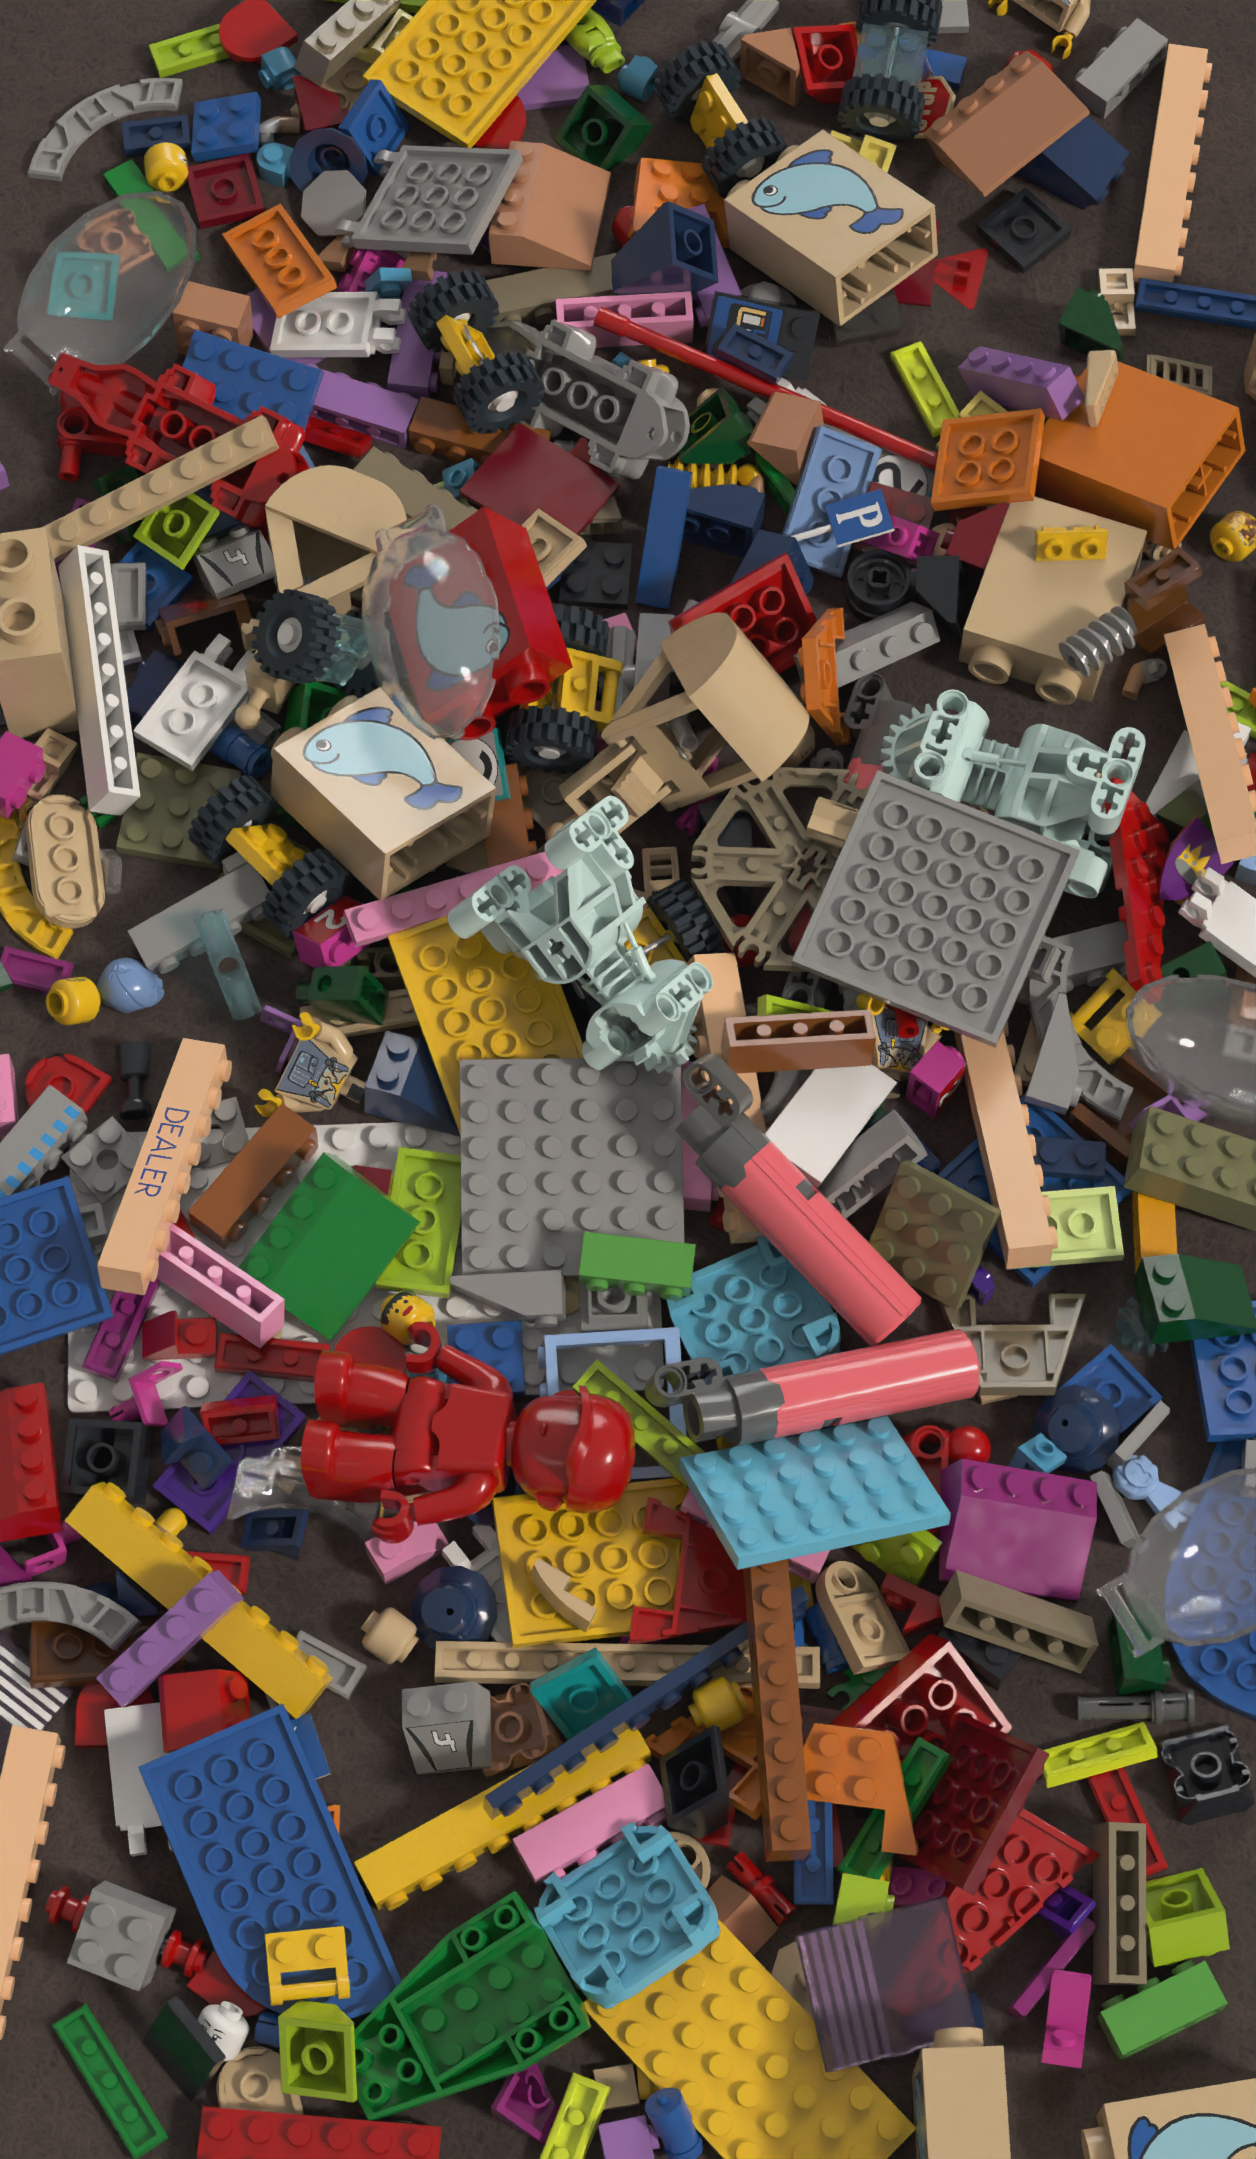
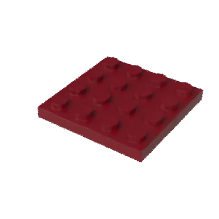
M959 1713L940 1747L941 1750L950 1754L954 1759L913 1824L915 1839L919 1848L918 1855L895 1853V1855L974 1896L978 1887L986 1879L987 1870L996 1853L1003 1847L1006 1835L1016 1816L1023 1810L1025 1800L1032 1786L1043 1773L1044 1764L1050 1754L1030 1743Z

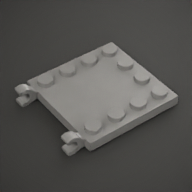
M402 145L399 152L379 150L374 158V163L384 164L379 174L385 178L360 222L340 220L334 231L335 233L345 234L340 244L347 248L473 255L523 158L519 150Z

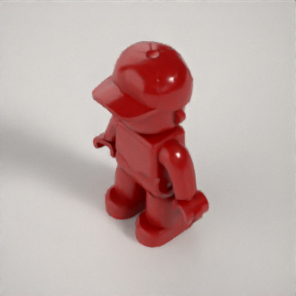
M423 1321L414 1322L407 1329L409 1337L415 1344L428 1348L425 1353L420 1355L407 1354L405 1362L408 1372L423 1374L438 1368L440 1372L457 1383L445 1384L442 1381L426 1376L410 1378L401 1370L367 1362H356L352 1355L347 1352L323 1350L319 1356L315 1373L314 1398L321 1420H308L301 1446V1471L309 1495L315 1499L353 1503L381 1501L384 1509L399 1511L395 1517L387 1519L379 1517L372 1522L373 1525L370 1527L372 1534L383 1542L395 1544L406 1540L413 1532L414 1522L421 1526L450 1521L479 1512L488 1506L496 1493H501L505 1490L510 1467H512L513 1476L518 1485L527 1494L535 1497L542 1509L553 1512L560 1509L562 1503H566V1511L582 1514L607 1510L620 1501L629 1484L635 1461V1430L630 1413L621 1403L614 1399L590 1393L586 1386L578 1385L580 1396L574 1390H563L556 1392L553 1396L536 1398L522 1409L517 1419L513 1403V1391L507 1378L499 1370L450 1345L442 1347L436 1328L430 1323ZM379 1425L390 1427L391 1432L390 1435L343 1431L340 1427L373 1430ZM433 1492L413 1498V1503H409L407 1498L405 1497L409 1495Z

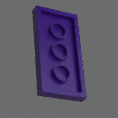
M250 1370L224 1400L277 1395L280 1439L220 1445L233 1462L211 1487L203 1489L180 1461L171 1463L153 1485L159 1493L211 1535L308 1419L302 1411Z

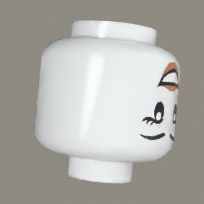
M223 2001L221 2005L211 2004L206 2006L202 2010L198 2022L225 2054L226 2058L224 2061H231L237 2057L249 2033V2024L242 2016V2009L227 2001Z

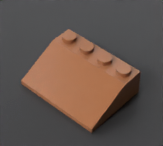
M1026 51L1013 58L1010 64L997 75L988 78L984 85L973 94L963 98L944 117L935 120L932 126L923 134L938 160L986 197L1088 116L1090 112L1043 61Z
M511 141L509 149L519 150L523 161L492 217L489 230L491 263L591 271L610 186L611 172L544 143Z

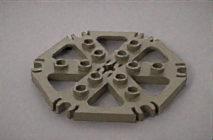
M779 767L769 776L771 780L767 778L761 782L757 778L760 784L754 786L745 782L740 784L741 790L738 786L732 787L694 843L691 861L702 862L705 866L701 869H691V884L704 903L705 908L711 914L714 923L732 953L735 946L741 942L738 950L739 958H742L746 951L754 950L758 954L754 961V966L757 968L763 964L765 956L770 958L764 964L763 970L808 972L792 965L794 956L786 955L781 950V943L805 906L813 915L842 849L805 837L806 830L783 794V791L788 787L825 788L832 795L830 800L860 810L872 781L866 789H858L855 786L859 778L858 773L852 774L848 783H844V780L849 776L850 770ZM746 811L752 815L771 848L721 847L718 845L717 839L736 812ZM814 856H816L813 863L814 873L808 872L806 876L804 875L800 882H798L801 874V867L799 866V864L801 866H806L808 863H811ZM809 884H811V887L807 891L806 888ZM722 886L772 887L746 927H738L732 923L716 895L717 890Z

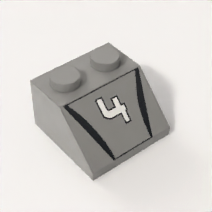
M241 524L230 529V535L218 540L216 537L206 538L202 540L193 554L192 558L205 590L217 600L275 577L273 553L261 530L257 527L252 528L246 524Z
M475 1681L402 1690V1728L418 1775L492 1767L489 1690Z

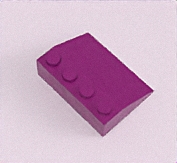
M960 1459L941 1470L940 1498L951 1515L949 1525L940 1527V1541L943 1543L940 1547L939 1581L949 1582L955 1571L959 1570L1027 1595L1077 1602L1079 1600L1097 1519V1482L967 1459Z

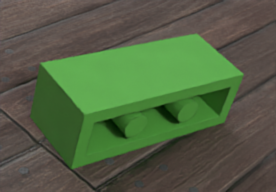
M584 1232L578 1284L586 1285V1289L596 1292H605L609 1287L623 1289L624 1294L631 1296H643L645 1292L660 1293V1297L667 1300H681L682 1296L690 1297L696 1244Z
M1192 1960L1187 1961L1171 1970L1174 1976L1162 1982L1159 1981L1158 1977L1152 1978L1147 1981V1984L1137 1987L1138 1994L1126 2000L1123 1994H1120L1102 2004L1104 2010L1099 2013L1097 2020L1118 2061L1224 2010L1228 2003L1206 1961L1194 1965Z

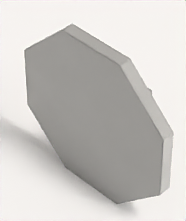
M348 170L323 171L303 191L301 217L319 237L344 236L345 234L335 233L334 230L340 220L345 219L359 222L363 218L367 190Z

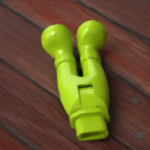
M592 8L578 22L581 25L576 24L565 37L566 41L579 56L589 60L593 67H599L603 73H609L625 63V58L621 54V47L616 42L612 30L606 21Z

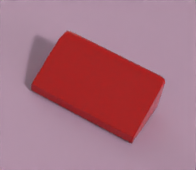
M277 1395L205 1402L201 1406V1424L219 1445L280 1439Z

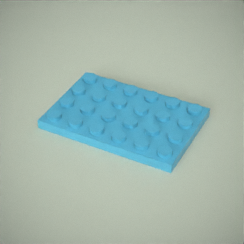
M888 1416L681 1457L679 1460L678 1469L737 1570L949 1525L950 1511Z

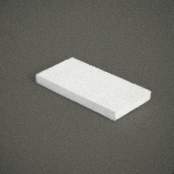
M872 1064L871 1066L815 1069L765 1135L798 1168L810 1183L818 1188L897 1082Z

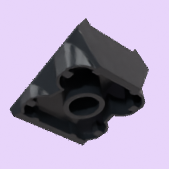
M1229 1725L1161 1741L1157 1745L1181 1822L1190 1826L1221 1816L1245 1812L1255 1803L1251 1790V1773L1248 1766L1242 1763L1238 1751L1239 1743Z

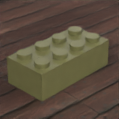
M1149 1106L1133 1127L1123 1187L1256 1231V1141Z

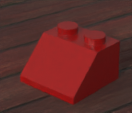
M854 25L794 27L791 31L805 93L821 104L840 103L845 82L848 79L851 80L856 75L862 78V74H864Z
M213 1669L168 1674L158 1677L164 1753L174 1752L251 1718L248 1679L242 1672Z

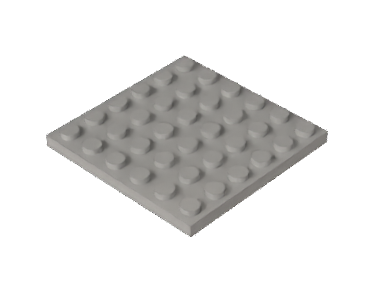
M877 770L792 959V965L996 1048L1079 857L1080 850Z
M584 1058L460 1060L462 1275L561 1270L565 1278H579L584 1232L684 1243L682 1137L675 1131L682 1122L681 1066L669 1073L665 1070L658 1074L655 1068L647 1071L644 1062L635 1065L634 1061H615L602 1070H595L590 1067Z

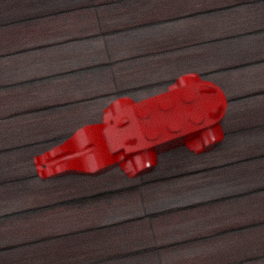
M63 352L56 360L49 374L48 383L78 400L96 425L118 437L128 439L125 444L128 447L125 452L128 456L125 463L144 474L261 415L266 417L279 449L210 484L212 485L210 488L212 490L210 498L214 499L211 506L252 528L259 527L265 520V504L273 493L288 479L309 469L305 458L299 453L306 436L304 428L263 406H260L258 411L253 410L251 415H247L245 420H242L212 405L216 396L215 384L176 363L171 370L167 369L164 375L161 374L156 382L138 369L127 364L95 365Z

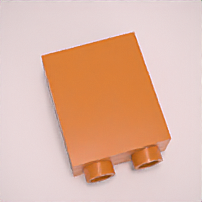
M1118 362V375L1097 427H1090L1088 425L1085 399L1065 419L1059 420L1050 417L1045 423L1035 494L1051 502L1146 530V540L1174 550L1245 452L1239 407ZM1087 367L1080 376L1074 374L1084 397L1086 393Z

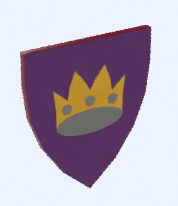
M1196 816L1169 845V851L1164 859L1159 877L1158 900H1180L1190 897L1195 893L1191 889L1194 881L1199 875L1202 877L1208 867L1223 875L1234 864L1233 861L1221 864L1215 838Z

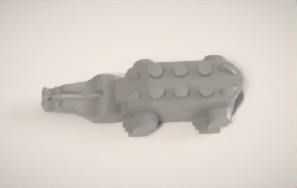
M510 320L495 322L493 326L486 327L488 331L484 334V337L494 355L502 352L503 356H506L508 351H514L515 354L518 352L524 353L525 357L528 356L545 386V389H543L545 395L543 398H539L541 400L540 405L532 407L533 413L529 417L526 415L521 417L522 422L520 423L530 425L533 429L551 431V438H556L564 427H567L590 439L588 454L591 455L589 461L591 464L610 474H617L631 480H636L643 475L649 460H669L678 454L687 442L690 430L689 415L684 404L675 397L678 390V381L670 373L630 360L629 365H623L620 368L594 355L596 337L593 334L557 320H551L550 325H546L544 331L540 332L529 325Z

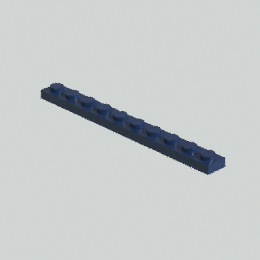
M801 1586L791 1591L793 1625L805 1616L804 1610L809 1600V1596ZM747 1621L484 1797L483 1808L491 1820L500 1814L503 1817L510 1816L523 1805L521 1800L533 1792L538 1796L551 1788L555 1783V1777L564 1771L568 1774L574 1773L587 1762L585 1757L597 1749L600 1753L610 1749L618 1742V1735L627 1729L634 1732L644 1726L650 1720L649 1714L661 1707L665 1711L674 1706L682 1698L680 1695L691 1686L696 1689L709 1682L713 1677L712 1672L722 1665L727 1669L739 1662L744 1656L743 1651L749 1648Z

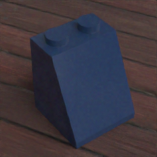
M1086 116L1015 174L1084 210L1092 203L1097 206L1109 192L1106 186L1110 180L1114 182L1123 173L1126 166L1122 163L1130 152L1089 116Z
M669 201L663 203L612 258L613 292L620 295L691 291L692 295L719 283L714 220Z

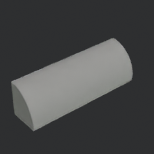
M893 1109L852 1142L821 1185L815 1188L845 1218H848L894 1181L902 1161L909 1159L917 1164L928 1154L912 1129Z

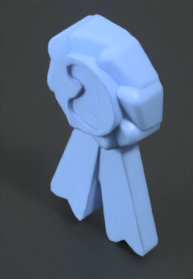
M1132 1455L1122 1466L1116 1465L1113 1468L1114 1486L1128 1499H1145L1168 1530L1174 1523H1180L1185 1518L1184 1515L1188 1517L1195 1498L1160 1482L1157 1466L1153 1465L1146 1456Z

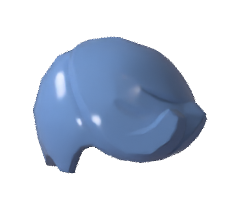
M119 958L111 961L104 969L97 983V989L101 995V1003L122 1013H130L157 1004L164 996L162 979L150 971L142 962L132 958Z

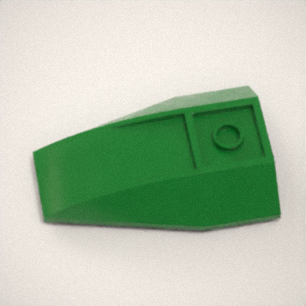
M516 1891L449 1932L354 2030L357 2099L369 2121H374L524 2071L591 2028L584 2001L545 1930Z

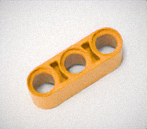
M1133 1191L1132 1215L1136 1274L1142 1257L1177 1254L1175 1204Z

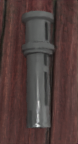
M1187 1689L1186 1693L1162 1694L1160 1690H1154V1692H1150V1696H1077L1078 1721L1151 1719V1723H1155V1725H1161L1163 1721L1186 1720L1188 1724H1194L1193 1689Z

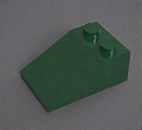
M1182 1254L1142 1257L1133 1282L1150 1344L1256 1333V1316L1241 1265Z

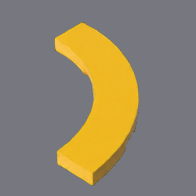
M26 797L24 804L19 809L15 808L8 819L0 816V913L13 931L28 945L44 956L58 959L73 935V929L57 926L42 916L34 903L33 896L27 888L20 863L12 860L22 829L21 822L25 819L23 809L33 804L32 800Z

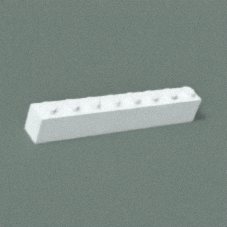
M77 545L59 565V574L88 806L91 812L121 816L140 798V789L109 551Z

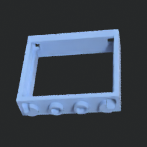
M679 1327L544 1335L545 1346L537 1347L539 1369L546 1368L547 1383H540V1397L553 1396L556 1392H559L556 1349L664 1343L665 1365L681 1362ZM666 1381L667 1393H673L671 1384ZM683 1404L669 1406V1421L686 1435ZM661 1466L634 1467L629 1483L673 1477Z

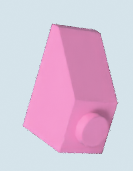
M414 1522L412 1534L400 1543L389 1544L376 1536L365 1542L367 1556L385 1586L443 1553L442 1549L449 1545L437 1523L418 1526L417 1522Z

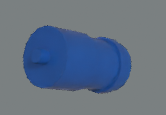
M231 723L227 725L209 749V752L223 761L241 769L245 775H250L257 779L267 773L273 762L271 751L267 746L249 738L245 732Z
M817 1599L815 1600V1605L805 1610V1618L813 1640H816L817 1646L820 1647L822 1666L825 1667L828 1674L847 1670L850 1666Z
M672 2087L663 2088L653 2093L646 2100L645 2111L655 2133L660 2136L666 2156L670 2159L698 2158L703 2150L702 2136L694 2127L692 2115L682 2093Z

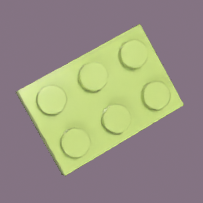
M1115 1186L1041 1192L1042 1196L1047 1195L1049 1198L1051 1215L1047 1217L1049 1227L1055 1226L1058 1248L1052 1249L1051 1264L1021 1268L1123 1260L1124 1250Z

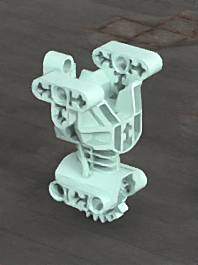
M953 689L940 694L937 699L936 711H933L931 706L926 704L925 713L920 714L914 707L911 711V719L901 714L899 716V726L890 725V736H884V749H881L880 760L885 761L881 766L882 772L959 803L964 801L970 803L971 806L977 805L983 807L984 810L995 811L994 816L1080 850L1079 857L1064 891L1084 898H1095L1104 890L1113 868L1110 846L1101 847L1096 841L1105 840L1110 843L1109 838L1115 835V831L1120 825L1144 753L1145 738L1139 730L1131 727L1121 728L1115 733L1107 752L1077 734L1045 724H1036L1025 730L1019 747L1013 748L1006 743H997V740L985 739L989 727V718L986 712L977 703L969 701L964 693ZM954 709L959 714L949 715L945 713V710ZM1125 748L1130 749L1127 760L1121 759ZM1097 773L1101 774L1100 778L1097 777ZM1119 778L1124 783L1114 784L1110 782L1109 779ZM1111 803V809L1106 814L1105 804ZM1085 834L1089 835L1088 841L1084 840Z
M607 796L578 818L569 821L546 842L545 853L548 860L556 868L564 870L556 877L550 876L542 884L530 891L531 881L527 873L519 866L511 865L450 910L448 922L455 934L461 938L467 939L481 930L489 943L498 952L507 954L513 951L518 958L528 961L537 972L534 976L538 981L543 980L552 984H565L577 979L583 984L581 987L602 1005L590 1019L586 1031V1041L582 1045L583 1057L590 1067L595 1070H602L615 1061H634L635 1065L644 1062L647 1071L655 1068L658 1074L665 1070L669 1073L689 1060L688 1057L695 1052L691 1046L695 1045L697 1040L691 1034L696 1032L697 1028L692 1024L704 994L713 987V979L708 969L698 962L687 965L683 961L667 959L657 961L649 966L642 947L637 945L632 933L640 923L643 905L646 901L643 896L638 898L633 891L632 876L628 871L634 864L633 854L617 832L628 822L629 815L625 805L618 798ZM627 937L629 938L630 943L632 945V947L628 950L623 944L625 941L628 940ZM587 973V975L590 977V980H585L582 977V975Z

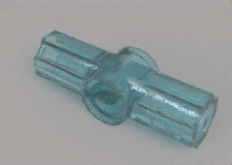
M224 909L212 910L194 919L233 1021L243 1020L261 1011V1004ZM227 957L236 959L238 961L237 967L231 972L221 971L218 966L222 959Z

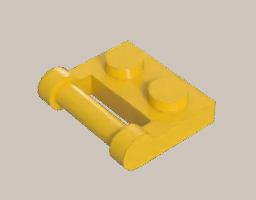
M567 647L573 668L559 676L556 709L558 710L559 707L566 708L567 712H572L573 710L580 712V717L588 716L591 718L590 722L594 721L596 723L597 730L603 732L615 715L618 678L622 676L623 664L618 660ZM598 672H601L604 676L601 712L595 711Z
M1115 968L1110 970L1106 975L1108 979L1075 1014L1072 1012L1069 1014L1076 1033L1110 1065L1161 1014L1151 1002L1146 1003L1128 984V980ZM1119 988L1125 996L1091 1030L1085 1023Z
M344 1926L264 1934L271 2006H281L283 2001L329 1996H337L338 2000L350 1998ZM335 1968L336 1980L281 1984L280 1973Z

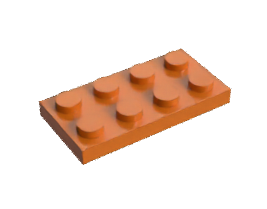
M281 203L222 234L226 245L278 319L337 288L334 277Z

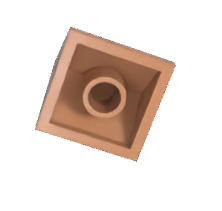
M791 28L744 35L741 39V77L795 107L798 104L800 65Z
M774 392L771 394L747 442L750 447L796 486L799 482L815 428L818 425L824 427L821 401Z
M721 1875L707 1890L715 1903L718 1919L752 1955L779 1929L751 1893L725 1876Z

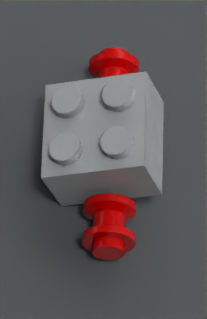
M103 1881L93 1888L91 1894L86 1895L82 1900L71 1897V1888L63 1886L59 1892L54 1890L51 1893L45 1907V1913L50 1914L49 1923L56 1925L61 1919L72 1923V1932L77 1933L67 1961L68 1964L139 1992L151 1982L160 1955H162L161 1967L167 1969L173 1963L184 1967V1976L191 1978L195 1972L201 1973L209 1957V1951L204 1949L205 1941L202 1939H198L194 1944L182 1941V1932L176 1929L170 1938L166 1939L177 1908L108 1881Z

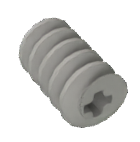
M1115 606L1111 608L1110 613L1106 612L1100 616L1099 620L1090 622L1088 628L1083 627L1078 630L1077 635L1073 634L1067 637L1065 642L1058 643L1059 650L1063 659L1072 670L1078 672L1083 678H1088L1090 676L1089 666L1095 671L1102 668L1099 658L1108 664L1113 661L1111 651L1115 655L1121 656L1124 654L1123 645L1129 649L1135 647L1133 635L1137 634V627L1132 616L1124 608Z

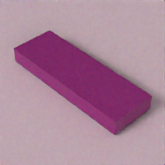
M158 1279L154 1282H149L145 1296L115 1290L110 1301L114 1318L101 1322L83 1362L82 1370L84 1372L118 1383L142 1328V1323L145 1321L159 1289L160 1281Z
M1086 1917L1071 1936L1059 1943L1009 2005L1006 2011L1015 2019H1021L1029 2013L1051 1985L1053 1970H1063L1095 1931L1096 1925Z

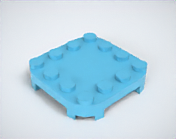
M765 1236L757 1238L758 1245L693 1272L690 1297L682 1296L681 1300H667L673 1327H679L680 1341L689 1360L711 1358L720 1365L723 1376L840 1353L841 1333L836 1312H833L829 1303Z
M635 1822L621 1827L625 1837L597 1854L595 1858L579 1866L561 1879L555 1871L543 1882L547 1887L539 1899V1906L534 1908L538 1922L545 1930L569 1971L570 1977L590 2001L598 2003L604 2009L613 2008L618 2003L633 1997L698 1954L720 1934L718 1912L715 1903L671 1834L662 1825L659 1827L652 1825L637 1827Z

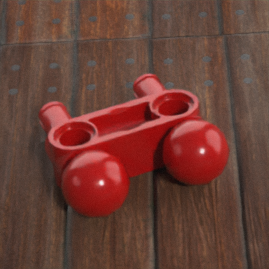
M61 390L59 403L62 413L57 419V446L62 450L58 473L59 478L69 482L78 481L82 454L85 453L128 457L125 454L128 448L125 444L128 439L118 437L96 425L82 404ZM73 428H83L77 434L69 433V431Z
M926 1425L917 1430L911 1429V1433H908L907 1437H901L939 1496L942 1469L960 1459L987 1463L992 1451L991 1442L987 1435L979 1428L970 1425L958 1427L951 1433H949V1430H942L937 1426ZM929 1442L935 1443L940 1447L938 1452L931 1455L923 1453L920 1448ZM940 1527L927 1529L929 1533L940 1540Z

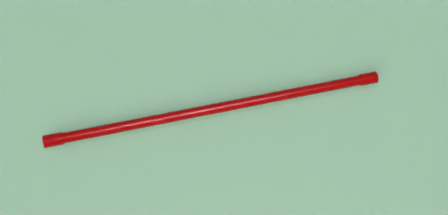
M602 306L595 317L593 325L619 337H626L764 398L769 399L771 394L779 392L810 399L778 384L775 386L746 370L632 322L629 318ZM821 403L824 424L935 471L937 453Z

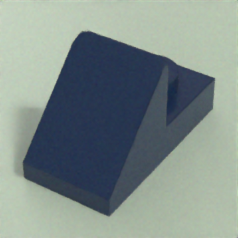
M183 1406L160 1431L163 1463L167 1465L180 1461L203 1489L211 1487L233 1462L187 1406Z
M305 1509L248 1511L240 1547L251 1552L278 1551L294 1560H298L309 1511Z
M119 1567L116 1573L117 1585L109 1582H98L85 1588L111 1599L134 1616L158 1615L161 1606L158 1600Z

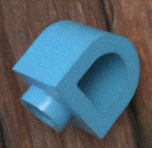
M279 47L261 55V70L258 71L263 86L266 89L271 88L273 92L282 87L285 90L293 88L292 76L302 75V73L294 68L296 59L288 47Z
M635 55L629 65L625 64L618 74L617 82L620 83V91L642 102H646L654 91V80L659 79L657 76L659 72L658 65L648 57Z
M268 143L262 146L257 153L260 177L267 183L284 188L288 179L291 178L289 158L294 148L280 143Z

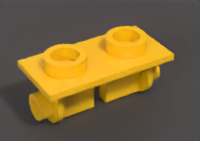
M1098 524L1091 527H1073V530H1066V527L1046 528V526H1042L1041 529L1035 530V544H1037L1036 561L1105 560L1108 529L1099 528Z

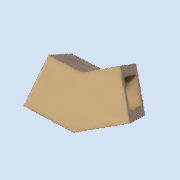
M819 796L808 823L805 837L842 849L859 810Z

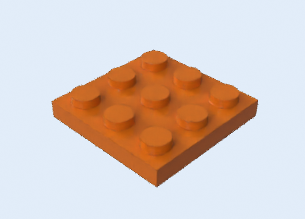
M1042 409L943 420L931 496V505L934 511L997 505L1002 502L1034 501L1045 421Z

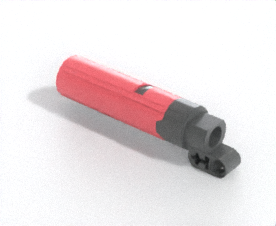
M714 1054L703 1055L686 1067L682 1078L684 1086L700 1105L680 1123L675 1131L700 1156L695 1162L699 1169L870 1347L878 1345L915 1311V1308L921 1304V1297L744 1113L750 1108L753 1101L752 1091L748 1085L719 1056ZM700 1068L707 1071L710 1081L702 1077ZM719 1085L721 1089L717 1091L715 1088Z
M955 1329L821 1356L817 1359L801 1360L723 1376L722 1369L715 1360L711 1358H697L660 1367L646 1382L644 1389L647 1400L654 1406L669 1407L683 1404L686 1428L693 1443L726 1437L728 1442L735 1447L818 1430L831 1425L837 1426L972 1398L979 1388L980 1365L972 1341L965 1332ZM697 1374L700 1379L692 1380L687 1385V1382L690 1381ZM659 1379L668 1381L673 1388V1393L663 1391L659 1385Z

